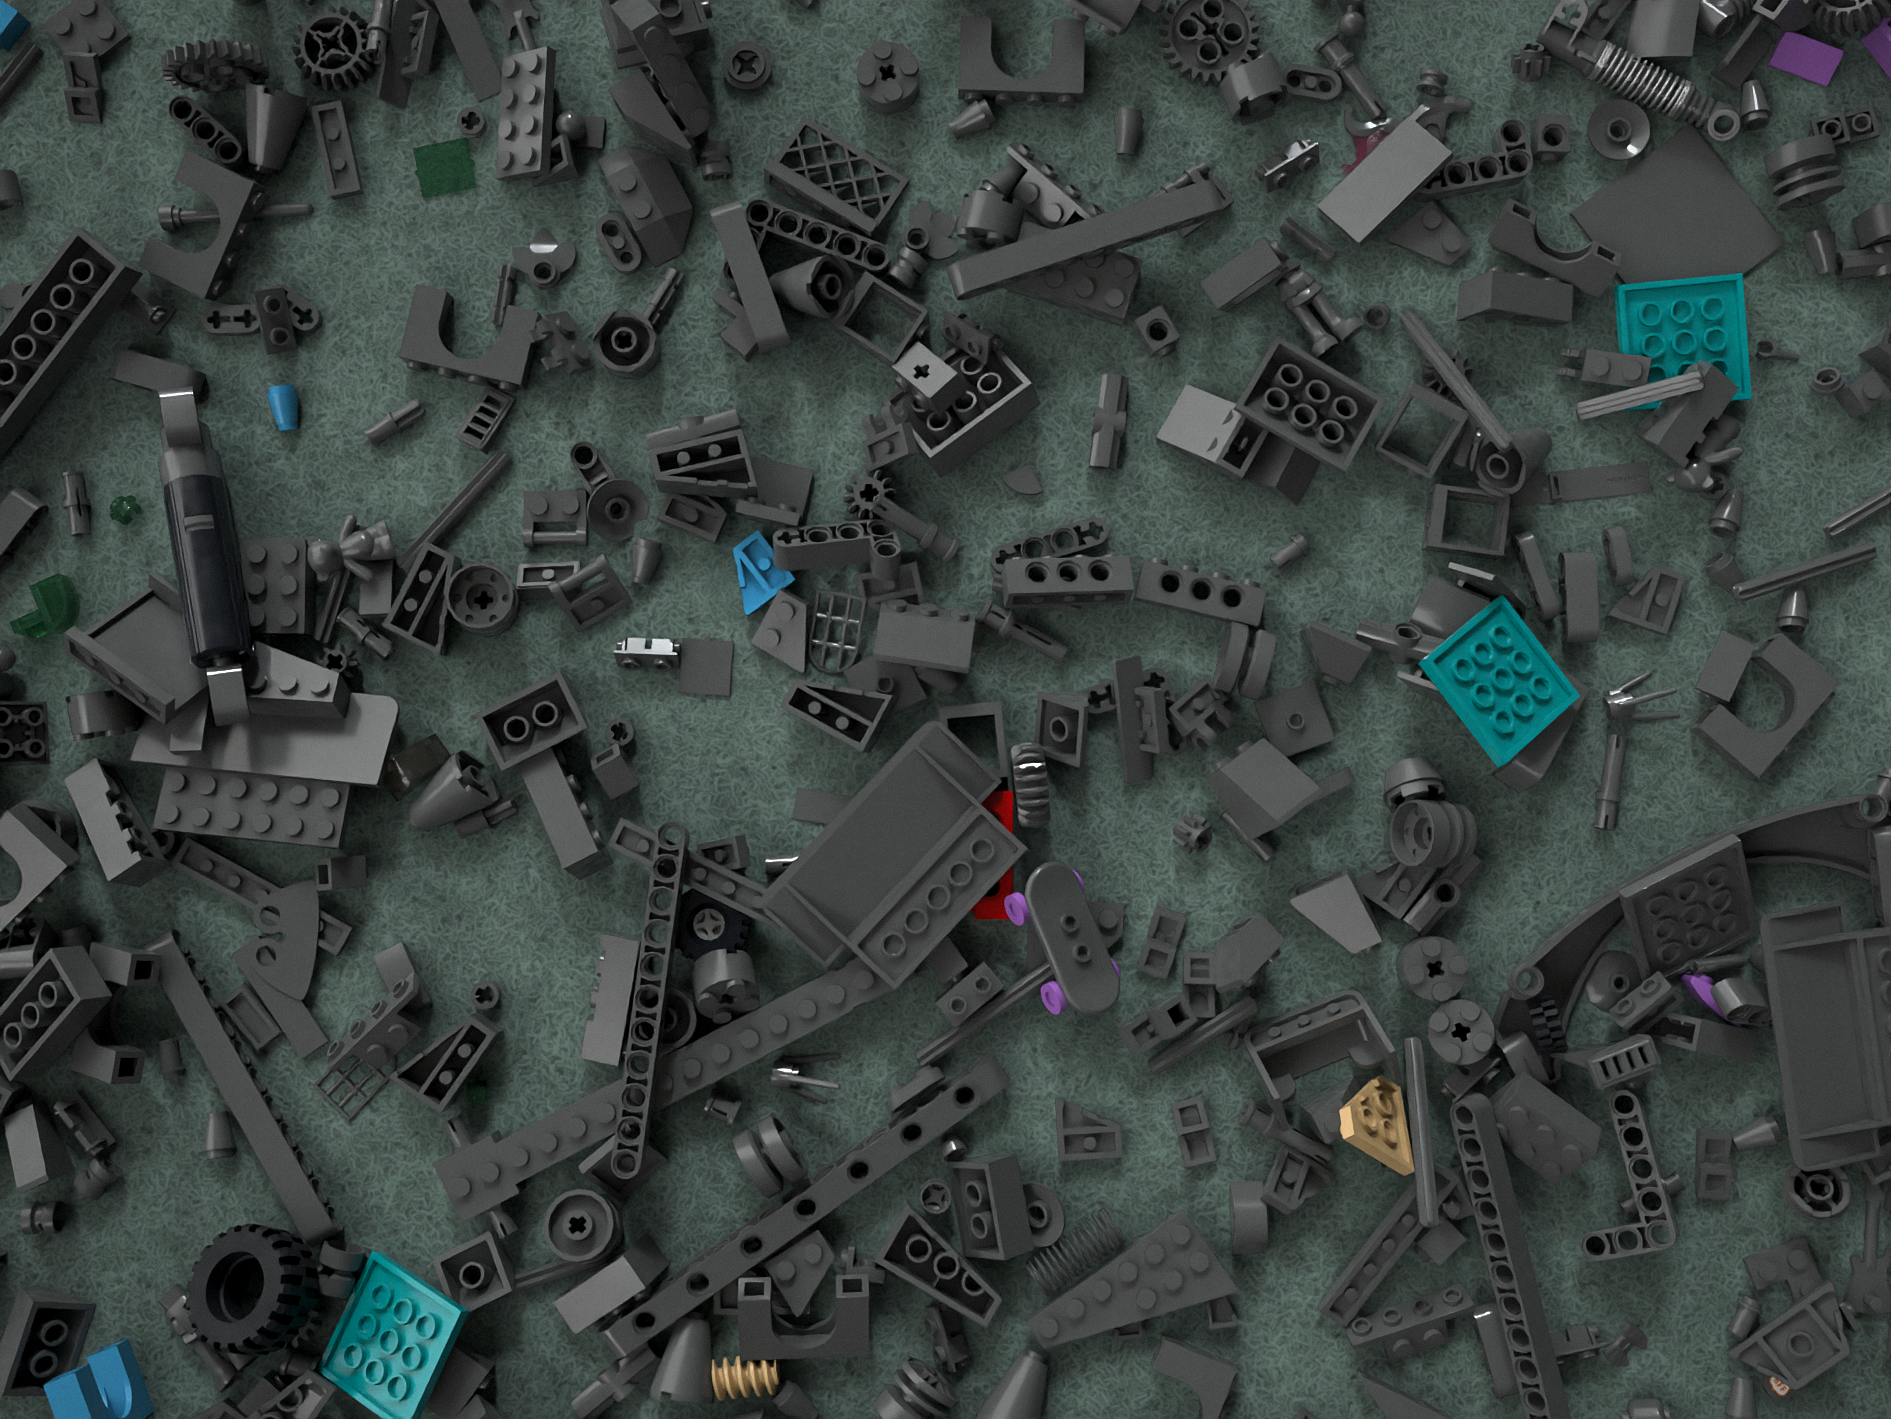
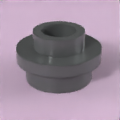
M1825 367L1818 370L1811 380L1812 391L1820 396L1834 395L1845 386L1844 376L1838 369L1833 367Z

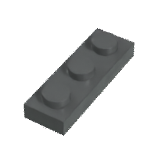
M340 100L311 107L330 197L333 200L364 194L345 104Z

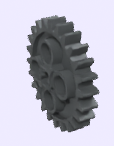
M1175 0L1176 4H1168L1167 12L1169 14H1163L1161 22L1164 25L1160 26L1159 35L1164 36L1160 39L1159 47L1167 48L1164 51L1163 59L1173 58L1169 67L1170 70L1178 66L1181 68L1179 78L1188 73L1191 75V84L1199 77L1203 87L1206 86L1208 79H1212L1215 86H1218L1221 77L1227 75L1225 70L1229 65L1235 62H1243L1245 64L1252 61L1250 56H1255L1258 49L1255 44H1258L1260 40V35L1255 33L1258 31L1260 23L1251 22L1256 15V11L1246 12L1249 4L1248 0L1241 3L1238 0ZM1207 9L1214 10L1218 16L1216 18L1208 17L1204 11ZM1187 28L1192 30L1195 35L1193 37H1185L1180 30ZM1204 32H1206L1207 34L1213 32L1215 33V36L1213 37L1212 35H1208L1206 37L1204 35ZM1234 33L1238 40L1229 41L1225 38L1224 34ZM1221 50H1222L1223 52H1225V53H1228V55H1227V56L1223 55V54L1221 53ZM1210 52L1215 59L1211 61L1204 60L1200 53Z
M210 39L209 43L196 40L194 45L184 42V47L173 46V50H166V55L161 56L162 74L165 76V80L171 81L172 86L180 85L182 90L192 88V92L203 90L205 94H208L210 92L222 93L226 90L229 92L235 91V89L244 90L246 83L264 84L265 79H269V74H271L267 54L262 53L260 48L253 49L251 44L241 46L240 41L231 44L226 39L223 41Z

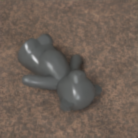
M1723 414L1720 415L1718 420L1714 421L1711 418L1702 431L1706 436L1703 442L1699 445L1693 444V447L1685 456L1690 461L1685 468L1678 466L1676 471L1669 473L1666 476L1667 483L1670 485L1675 484L1679 489L1690 493L1711 490L1714 487V482L1711 478V466H1717L1734 460L1744 452L1743 448L1739 446L1725 450L1726 445L1732 439H1736L1741 431L1738 422L1732 417Z
M351 513L345 517L338 533L337 541L320 540L314 535L307 538L309 545L307 557L311 568L317 573L318 580L323 583L327 582L331 574L344 565L362 580L367 582L373 581L375 576L372 571L360 562L397 557L385 519L378 521L364 531L353 533L357 524V516Z

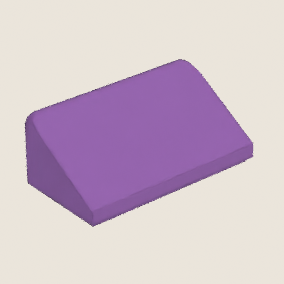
M1784 31L1777 39L1768 66L1826 87L1844 51L1796 32Z

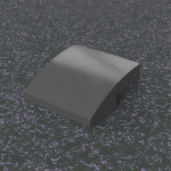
M1633 0L1626 51H1628L1627 56L1630 57L1632 54H1635V60L1641 57L1640 62L1643 63L1647 60V64H1656L1657 60L1690 62L1693 54L1700 0Z
M1431 574L1409 623L1418 626L1423 634L1446 640L1487 606L1490 598Z

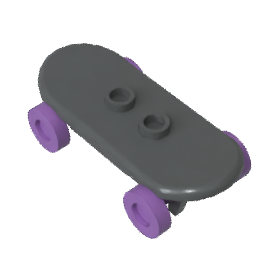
M1052 861L1040 865L1032 872L1025 886L1024 895L1015 892L1005 898L1006 913L1017 926H1021L1032 919L1045 955L1057 982L1050 981L1041 987V997L1046 1008L1055 1015L1065 1011L1068 1008V1004L1086 1015L1106 1013L1114 1007L1119 998L1121 980L1119 968L1109 956L1084 895L1085 889L1081 877L1067 865Z

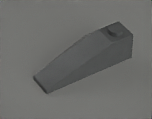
M309 1369L246 1419H316L337 1387Z

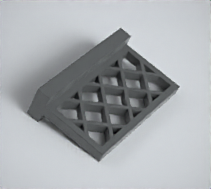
M804 116L775 159H770L764 168V182L836 226L871 240L874 239L877 230L909 183L908 178ZM805 127L817 134L819 143L801 145L800 135ZM837 146L843 150L845 159L828 162L825 152L826 148ZM820 150L823 163L807 166L804 153ZM799 154L802 167L790 169L781 163L786 156ZM864 162L869 165L871 175L855 178L851 165ZM847 166L850 179L833 182L830 169ZM826 170L829 183L816 185L810 181L809 173ZM891 178L899 183L893 192L881 194L878 180ZM873 182L876 195L860 198L857 185ZM852 186L855 199L843 201L837 197L835 189ZM879 203L880 213L876 219L863 212V204Z

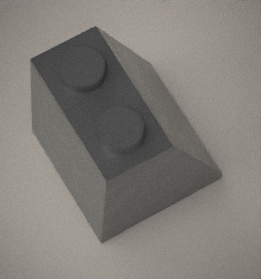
M1265 738L1253 744L1250 739L1234 749L1237 754L1230 759L1227 755L1212 765L1215 771L1206 777V780L1248 840L1281 826L1324 793L1314 781Z

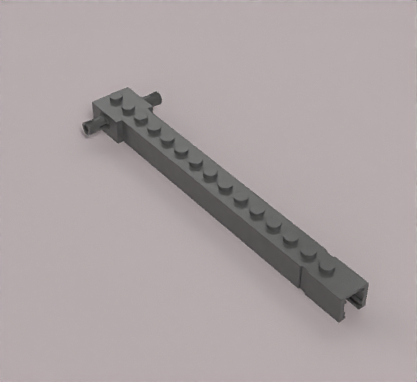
M859 956L848 960L846 965L838 969L835 967L766 1002L757 1009L749 1011L661 1056L652 1114L855 1010L857 1005L863 1002L868 1003L893 989ZM915 969L900 986L918 977ZM650 1063L638 1068V1070L642 1072L648 1071ZM623 1077L504 1138L500 1131L497 1130L479 1140L473 1139L462 1118V1114L442 1123L455 1149L452 1154L442 1158L433 1166L461 1222L483 1212L488 1214L499 1239L505 1237L506 1234L509 1235L516 1231L518 1227L515 1225L505 1205L507 1199L519 1194L527 1187L524 1182L526 1178L615 1133ZM632 1088L630 1098L636 1104H643L645 1094L639 1088ZM627 1121L626 1125H627V1124L631 1125V1124H633V1123H635V1122H634V1121Z

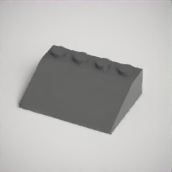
M955 346L940 357L943 362L958 373L966 389V392L940 416L930 408L927 410L921 408L911 392L905 394L899 388L881 401L884 406L892 404L893 407L900 404L906 405L908 417L905 423L911 422L917 450L940 478L1041 405L1031 381L1001 349L998 352L992 351L989 353V363L987 365L958 346Z
M1276 336L1233 410L1344 475L1386 399Z

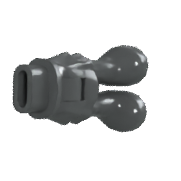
M1288 259L1286 264L1290 269L1274 279L1272 284L1277 287L1282 303L1286 304L1288 311L1298 318L1313 343L1311 352L1314 358L1322 360L1332 354L1339 345L1343 346L1354 338L1364 328L1365 324L1358 317L1344 319L1328 300L1322 290L1323 287L1316 283V278L1302 268L1300 269L1301 265L1298 262L1294 264L1291 259ZM1310 304L1321 315L1333 335L1328 334L1308 308Z
M176 1284L158 1303L167 1311L165 1317L168 1320L171 1319L170 1322L178 1337H182L184 1344H189L207 1365L213 1375L215 1388L222 1393L232 1386L244 1373V1369L250 1366L259 1356L226 1353L231 1360L229 1362L218 1351L208 1347L206 1342H202L195 1333L197 1329L192 1328L188 1318L191 1315V1311L186 1309V1299L189 1298L190 1291L186 1293Z

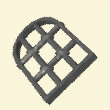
M821 588L817 589L811 631L808 638V651L812 663L819 670L827 673H840L848 669L855 662L860 650L859 645L867 597ZM821 593L831 594L828 612L826 611V614L818 613ZM836 596L848 598L843 618L833 616ZM853 599L863 601L860 621L850 619ZM817 618L827 620L822 640L813 639ZM833 621L844 623L841 642L838 641L839 644L828 642ZM850 624L859 626L855 647L845 645L847 630ZM813 644L822 646L820 664L814 658ZM829 647L839 649L836 670L824 668L826 652L829 650ZM846 650L854 652L847 666L841 668L843 654L846 653Z
M396 1055L392 1057V1068L387 1077L380 1070L359 1058L347 1071L344 1070L342 1072L339 1068L335 1071L340 1078L326 1093L318 1084L330 1073L329 1070L313 1084V1087L349 1121L383 1085L388 1083L390 1079L388 1076L395 1071ZM365 1063L372 1070L359 1084L358 1082L354 1084L348 1076L360 1064ZM377 1074L383 1081L367 1096L360 1089L373 1075L375 1077ZM346 1082L353 1090L337 1104L330 1095L341 1083L344 1084ZM358 1094L364 1101L348 1115L342 1107L354 1095L357 1096Z

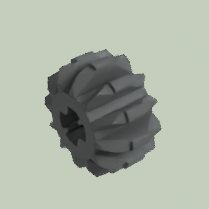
M866 468L863 470V479H860L856 473L852 474V479L856 485L851 483H845L844 485L845 489L851 492V494L844 495L843 501L852 503L847 509L850 514L860 509L857 517L858 520H863L866 513H869L870 519H876L875 513L869 511L871 502H867L866 497L864 499L861 498L862 495L866 494V489L872 488L873 493L877 491L884 497L896 495V489H886L892 483L890 477L880 482L882 472L877 470L874 477L871 478L869 469ZM873 496V502L883 508L881 504L876 502L877 500H875V496Z

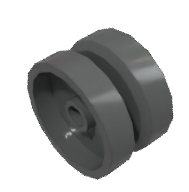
M1232 621L1221 645L1213 676V689L1229 693L1235 688L1239 679L1238 690L1240 696L1257 700L1271 668L1276 634L1259 629L1253 634L1249 643L1250 632L1248 626Z
M773 1113L757 1123L758 1135L747 1128L733 1138L734 1147L745 1170L759 1191L768 1199L784 1189L783 1177L795 1183L808 1175L807 1165L794 1139L779 1118Z
M576 1189L563 1193L553 1201L546 1212L543 1231L545 1241L554 1254L566 1261L590 1265L601 1262L613 1254L621 1241L623 1223L621 1213L614 1202L594 1191ZM582 1224L586 1227L583 1233L581 1231Z

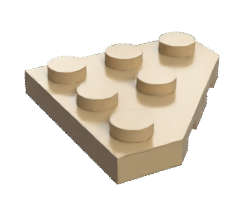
M1380 1075L1370 1080L1339 1110L1341 1119L1340 1131L1345 1141L1406 1176L1414 1172L1415 1169L1401 1088Z

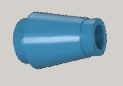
M294 385L268 387L269 395L266 397L279 431L298 429L299 392H295Z

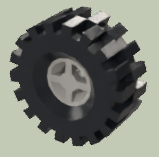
M692 888L682 894L675 948L680 949L685 958L693 959V962H696L701 956L718 949H726L727 953L736 954L737 950H741L745 945L744 943L749 936L751 918Z

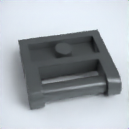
M587 490L523 491V544L525 548H534L535 544L577 543V546H588ZM577 523V530L535 532V524Z
M604 554L596 557V562L558 582L555 580L548 584L554 598L578 633L632 603L629 593ZM603 572L606 577L605 579L568 599L565 594L566 592Z

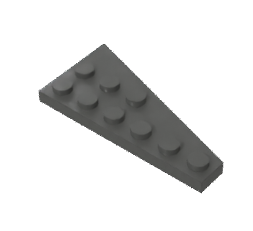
M1181 1209L1027 1317L1025 1321L1042 1347L1046 1349L1240 1291L1186 1212Z

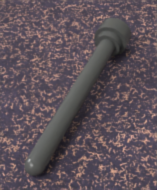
M310 203L263 205L256 212L254 219L311 215L314 208ZM161 205L158 210L159 222L163 231L178 230V227H183L184 223L220 221L217 208L182 210V208H176L175 205Z

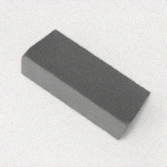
M581 561L518 564L516 590L520 601L555 599L548 584L555 580L560 582L581 570ZM582 584L566 592V596L571 598L582 592Z

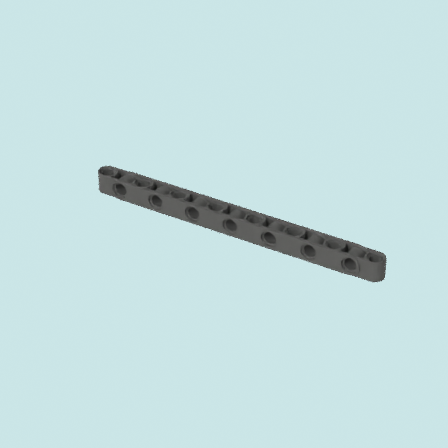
M992 1053L981 1057L667 1277L642 1298L634 1301L611 1317L599 1328L598 1334L617 1359L626 1356L969 1115L976 1108L1002 1091L1010 1083L1011 1079ZM963 1087L971 1088V1094L968 1098L961 1100L956 1098L959 1089ZM915 1124L919 1126V1131L915 1135L906 1136L903 1134L904 1129L908 1125ZM856 1162L867 1164L866 1169L861 1173H854L850 1170L851 1166ZM810 1199L814 1202V1205L808 1210H802L797 1207L798 1203L801 1200ZM749 1237H757L761 1240L760 1245L756 1248H749L744 1242ZM701 1274L706 1276L708 1280L703 1284H695L691 1281V1278ZM648 1312L654 1318L649 1322H643L637 1316Z

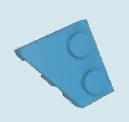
M758 530L733 548L744 612L748 617L775 598L779 589H787L796 582L790 571L779 570L775 567L773 563V549Z

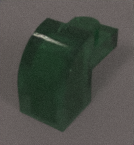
M55 574L30 585L29 588L38 610L9 622L14 634L28 636L29 638H36L47 632L59 635L66 632L76 622L80 610L79 597L71 578L66 575Z

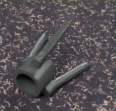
M1647 671L1618 688L1608 690L1609 696L1603 697L1602 702L1604 707H1609L1606 711L1607 718L1610 721L1616 720L1617 724L1626 721L1679 718V712L1631 714L1636 709L1635 705L1675 694L1677 688L1672 687L1635 698L1630 693L1624 694L1625 691L1651 677L1652 673Z
M832 1053L800 1057L784 1056L783 1062H774L771 1086L780 1087V1091L791 1092L826 1104L828 1102L827 1098L796 1087L798 1083L839 1090L841 1085L830 1081L800 1076V1067H796L795 1064L836 1060L841 1058V1054Z

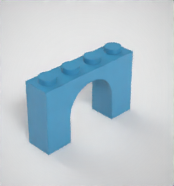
M129 1339L94 1352L87 1357L88 1364L58 1375L43 1385L55 1419H146L148 1415L155 1411Z

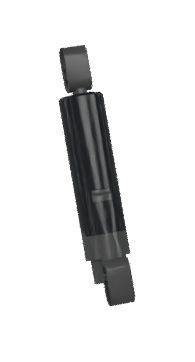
M193 387L159 390L164 427L160 430L163 455L158 459V468L190 663L195 667L207 670L216 726L251 721L241 664L249 661L254 656V646L221 455L217 450L213 449L208 425L199 421Z

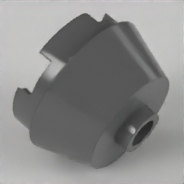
M1406 758L1386 770L1383 799L1388 802L1389 809L1393 813L1406 800H1435L1438 797L1444 800L1446 798L1444 788L1446 781L1429 759Z
M1793 1164L1784 1176L1783 1191L1788 1204L1797 1214L1810 1221H1834L1847 1211L1851 1202L1849 1180L1840 1167L1804 1171Z

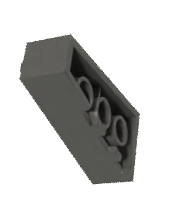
M553 746L519 763L517 766L563 869L579 880H582L614 862L606 848L604 837L592 820L594 816L586 801L583 802L579 794L582 790L574 774H569L565 766L569 764V760L561 747L556 748Z
M96 758L64 779L69 789L68 795L75 803L108 882L140 888L171 867L167 857L162 853L156 838L149 831V826L129 791L110 762Z
M612 930L601 935L600 945L606 946V950L602 951L596 964L595 973L601 979L600 983H595L591 993L590 1007L595 1008L594 1014H589L587 1018L580 1057L582 1059L619 1066L623 1062V1058L626 1057L642 941L641 936Z
M906 1200L878 1248L874 1262L987 1328L1003 1300L1001 1293Z

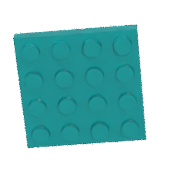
M1743 273L1623 284L1614 287L1619 353L1653 358L1648 383L1682 375L1692 364L1703 360L1713 364L1739 387L1731 401L1752 399ZM1622 387V390L1630 389L1629 387ZM1661 400L1624 409L1623 412L1656 409L1660 405Z
M1503 594L1491 601L1418 663L1497 768L1511 760L1580 697V694Z
M372 1251L316 1370L382 1419H420L469 1311L384 1253Z

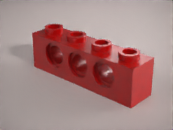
M992 791L981 805L988 812L994 814L999 822L1013 834V791ZM1013 865L998 880V892L994 895L985 894L969 911L974 912L975 919H1010L1006 913L1004 901L1007 896L1013 894Z

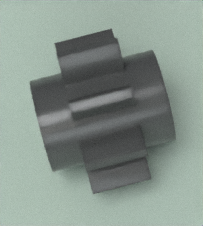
M1530 42L1522 44L1520 46V53L1512 52L1510 64L1512 73H1517V79L1520 81H1538L1541 78V72H1549L1551 61L1549 51H1544V46L1539 43Z
M337 643L336 650L324 648L326 655L323 660H318V663L323 665L324 668L339 673L342 678L347 676L354 679L355 675L352 672L354 667L361 666V663L355 662L353 659L357 651L349 649L345 652V646L341 643ZM337 657L343 658L340 662L343 666L341 669L335 668L337 666L335 661Z
M1197 813L1193 815L1192 819L1187 815L1181 817L1173 828L1175 836L1173 841L1179 845L1178 848L1187 854H1191L1193 849L1198 852L1205 850L1212 840V832L1210 831L1212 826L1206 823L1207 819Z

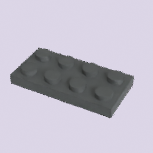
M548 46L503 57L496 179L514 181L549 174L556 50Z

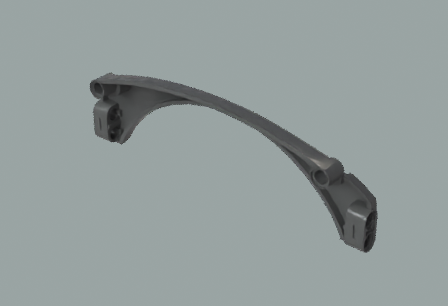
M1873 793L1855 794L1785 809L1738 824L1660 859L1625 879L1585 906L1507 973L1506 981L1510 991L1507 990L1502 993L1493 1021L1496 1027L1495 1046L1497 1050H1501L1504 1056L1502 1061L1511 1078L1524 1071L1545 1087L1561 1079V1061L1551 1058L1549 1055L1543 1056L1526 1000L1552 993L1565 1035L1571 1010L1584 980L1594 962L1611 939L1626 925L1618 893L1619 890L1731 834L1736 835L1741 840L1746 864L1760 862L1813 864L1846 872L1871 882L1866 832L1868 828L1891 825V811L1888 810L1889 807L1885 798ZM1865 801H1867L1870 805V808L1868 809L1866 814L1863 810V805ZM1528 972L1531 977L1530 983L1526 988L1522 989L1519 983L1520 977L1523 973Z

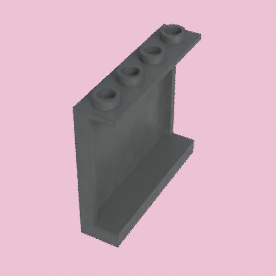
M153 571L149 573V587L83 632L76 626H73L64 632L65 654L164 725L210 691L207 670L195 667L190 663L179 591L169 580L161 578Z

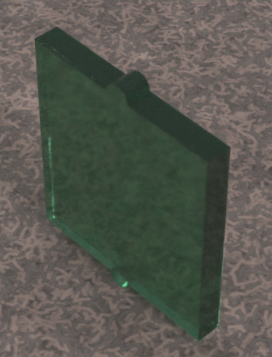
M467 138L413 148L417 166L415 175L419 177L423 198L477 188L472 167L475 162L470 157Z

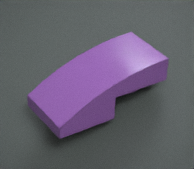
M1694 973L1693 976L1682 974L1680 980L1684 987L1704 1009L1729 1025L1741 1026L1742 1023L1727 1021L1710 993L1713 987V979L1701 973Z

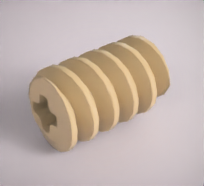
M736 1356L734 1366H730L727 1357H724L720 1368L717 1367L713 1359L712 1383L716 1397L719 1401H723L728 1391L731 1399H737L739 1390H741L744 1398H749L752 1388H754L756 1395L761 1397L765 1386L770 1395H775L777 1387L780 1385L779 1359H773L772 1362L760 1360L757 1364L755 1360H748L747 1365H743L742 1361H740V1356Z

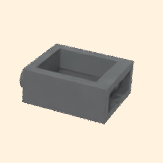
M1264 237L1200 282L1216 308L1228 312L1290 268L1286 261L1290 257L1280 243H1277L1276 240L1271 242Z
M866 271L853 289L854 298L849 310L844 316L834 318L831 322L835 332L889 367L912 347L917 338L923 339L931 326V323L928 322L930 320L928 310ZM873 293L916 319L893 355L850 329Z
M1412 379L1374 444L1375 450L1378 451L1377 457L1391 465L1395 461L1406 466L1404 471L1419 480L1423 476L1431 479L1470 413L1466 407ZM1413 397L1453 418L1426 464L1387 443Z
M1442 484L1433 485L1429 488L1421 550L1492 560L1503 557L1510 545V535L1506 534L1507 524L1511 522L1514 513V504L1510 503L1511 494L1500 497L1492 495L1485 490ZM1447 499L1494 505L1489 548L1442 542Z
M1001 701L938 707L939 722L947 729V720L994 716L999 770L991 771L1001 781L1002 778L1009 777Z

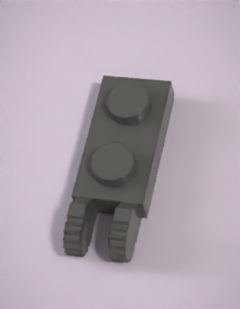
M1561 348L1560 355L1564 356V358L1585 359L1583 371L1562 367L1557 368L1556 375L1580 378L1584 382L1633 388L1648 384L1653 358L1591 349L1582 351Z

